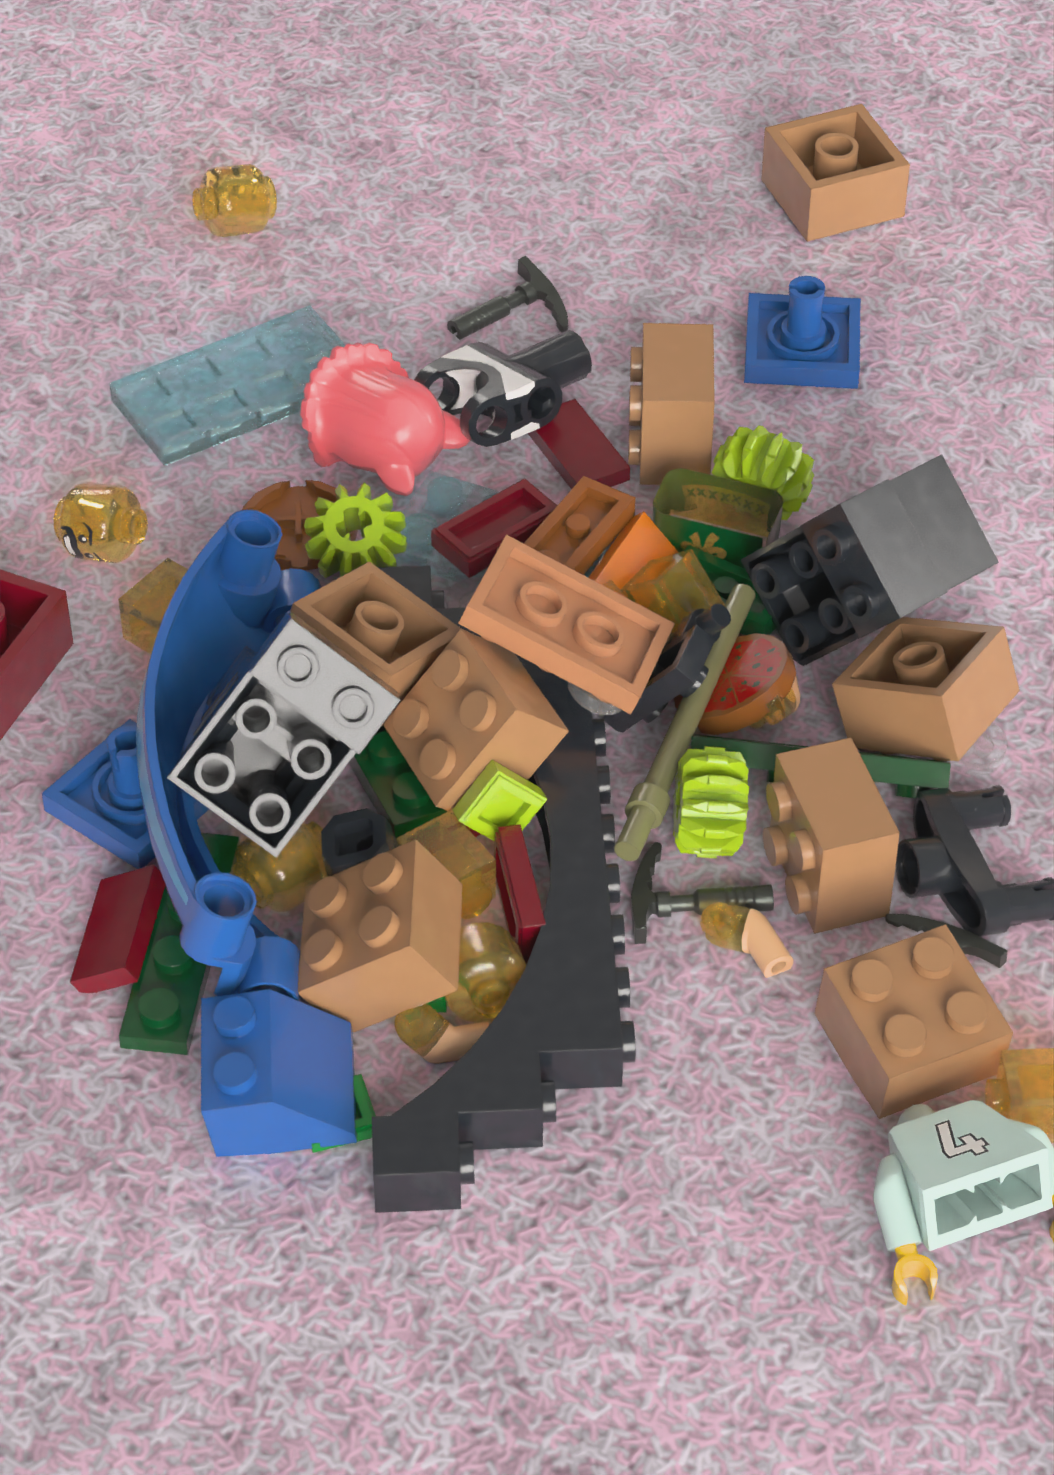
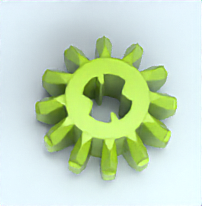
M758 425L754 431L747 427H738L733 436H728L724 445H720L713 461L715 465L711 472L714 476L778 492L783 498L781 520H788L792 512H799L802 503H805L813 487L811 482L815 475L812 471L814 459L802 452L803 444L800 442H790L783 437L782 432L778 434L770 433L761 425ZM712 486L718 493L724 492L725 495L729 493L730 496L727 498L730 502H727L725 499L724 503L727 505H737L743 509L744 515L748 513L757 514L763 521L768 518L770 504L740 492ZM733 494H735L736 497L741 496V498L738 500L741 503V506H739L737 501L732 502V500L735 499L733 497ZM745 499H747L748 502H754L750 505L751 510H749L748 506L745 508L743 507V505L746 504ZM757 503H759L760 506L765 505V507L762 508L764 514H762L761 511L756 512V509L759 508L757 506Z
M364 482L358 488L356 496H348L347 489L339 484L335 489L337 499L335 503L318 497L315 502V508L319 516L309 517L305 520V532L311 537L305 544L309 558L320 559L318 564L319 573L324 578L332 576L340 571V577L367 562H371L376 567H397L393 554L405 553L407 549V539L400 533L406 527V521L401 511H391L393 500L387 492L372 500L371 488ZM361 530L363 539L351 541L349 532Z
M704 746V749H688L678 761L672 818L674 822L673 836L680 853L696 854L698 858L716 859L717 856H733L742 846L744 832L747 830L746 818L749 810L748 793L750 787L748 786L749 769L741 752L725 751L723 747Z

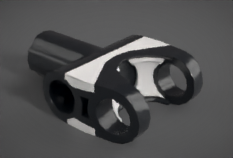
M567 330L512 355H507L483 342L471 343L427 364L419 371L414 380L429 389L434 381L442 378L443 388L437 399L441 409L453 416L461 414L460 428L462 434L477 445L489 447L521 437L551 422L558 414L562 404L563 393L561 389L586 378L592 371L590 352L582 338L574 331ZM482 414L492 419L491 424L485 431L478 433L476 426L479 415Z

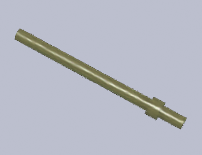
M736 584L733 586L724 605L731 615V622L721 630L720 638L714 643L704 664L709 668L707 677L693 694L686 698L682 697L645 781L634 787L625 806L627 820L614 846L615 853L623 860H637L651 829L657 828L663 821L670 805L668 791L678 771V761L688 749L692 736L697 729L755 599L754 590L746 584Z

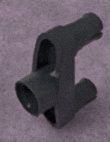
M995 785L985 789L952 792L948 788L920 791L915 798L913 810V827L916 838L900 841L896 858L897 878L902 891L907 897L918 898L939 895L963 929L978 936L1007 932L1010 926L1021 925L1022 923L1048 919L1050 921L1054 920V879L1048 877L1039 881L1003 885L994 879L979 847L970 833V830L1008 825L1011 818V804L1008 795H1003L1005 790L1002 786Z

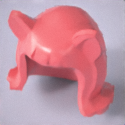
M357 342L353 345L348 343L344 348L340 346L334 347L330 358L323 357L317 363V368L313 369L309 375L310 382L305 385L300 416L302 418V427L308 432V447L313 453L314 462L320 467H329L336 462L342 461L353 468L376 473L379 475L384 486L395 494L410 495L414 489L415 477L433 463L442 449H459L470 442L462 434L460 420L452 414L443 411L434 394L423 384L410 379L406 370L401 368L400 362L392 359V353L387 349H379L377 344L369 342L362 345Z

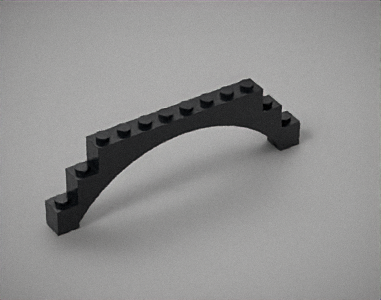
M431 565L378 567L458 627L481 637L479 634L458 624L466 607L445 608L444 590H432ZM517 654L515 655L569 730L528 779V781L540 787L547 797V801L536 813L543 834L550 870V887L544 911L546 925L541 926L526 968L502 1010L472 1048L432 1086L391 1116L372 1117L375 1213L461 1209V1185L475 1184L474 1150L543 1147V1123L556 1122L555 1089L622 1087L623 1063H632L636 1059L634 1022L621 1021L620 1008H630V978L628 967H616L615 955H625V927L623 914L611 915L610 903H620V875L618 863L606 864L605 853H615V823L613 814H601V804H610L611 800L609 765L597 766L596 757L606 756V732L604 718L593 719L592 711L601 710L602 701L555 674L540 669L536 664Z

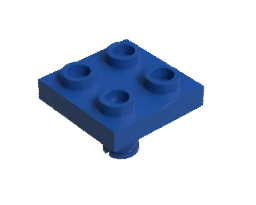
M813 276L794 278L789 284V295L749 293L744 383L858 389L860 374L861 298L824 297L825 284Z
M129 719L122 726L113 730L102 743L42 793L44 811L136 869H140L155 858V854L150 841L139 786L136 747L137 723ZM192 797L195 817L198 820L209 808Z

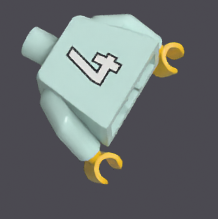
M969 1100L934 1112L928 1105L916 1104L907 1108L901 1114L897 1125L893 1126L888 1133L890 1155L883 1158L879 1163L873 1193V1201L887 1252L895 1251L898 1260L891 1285L894 1297L903 1305H907V1289L903 1279L909 1276H915L925 1281L930 1300L934 1297L938 1279L937 1268L928 1257L918 1254L917 1245L923 1243L931 1251L1053 1208L1054 1147L1041 1128L1008 1119L982 1101ZM1053 1219V1221H1052V1223H1051V1226H1050V1228H1049L1050 1237L1052 1238L1053 1242H1054V1219Z

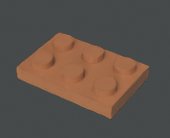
M506 535L458 624L479 634L483 639L496 643L536 664L540 669L553 673L591 693L597 699L610 703L631 715L641 698L675 623Z

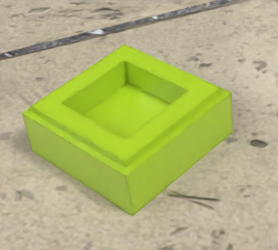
M491 760L452 811L459 822L494 841L495 832L498 831V827L521 824L523 831L547 801V797L537 785Z

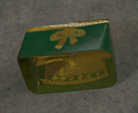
M679 468L671 470L665 475L653 499V522L680 554L688 545H691L744 568L741 559L763 548L762 537L672 516L671 514L767 537L766 545L779 539L783 498L772 489Z

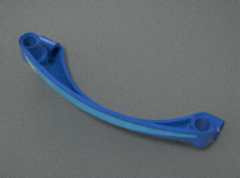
M241 510L229 517L196 557L178 585L162 619L144 677L137 711L136 747L139 786L151 845L170 899L182 924L179 935L181 946L186 954L195 961L222 968L214 994L222 996L271 989L299 1001L300 950L290 940L276 935L253 914L257 903L256 895L247 882L238 876L219 871L203 840L195 817L192 796L167 778L187 745L194 738V731L202 722L201 718L209 707L206 704L207 696L244 647L248 646L257 653L288 610H291L292 604L322 587L319 580L312 573L305 570L290 568L281 571L280 565L275 560L282 537L281 527L267 514L256 510Z

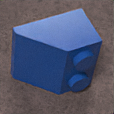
M271 989L201 998V1113L216 1157L274 1154L312 1149L311 1143H320V1147L357 1143L354 1047L351 1022Z

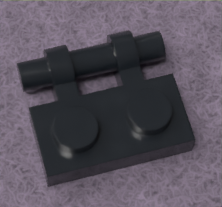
M717 603L707 610L696 609L684 617L674 633H670L641 698L631 715L609 703L602 717L604 721L614 730L623 733L642 719L646 723L653 721L661 714L669 701L679 694L684 698L693 694L707 677L709 668L704 664L714 643L720 638L721 630L731 622V615L728 609L722 604Z

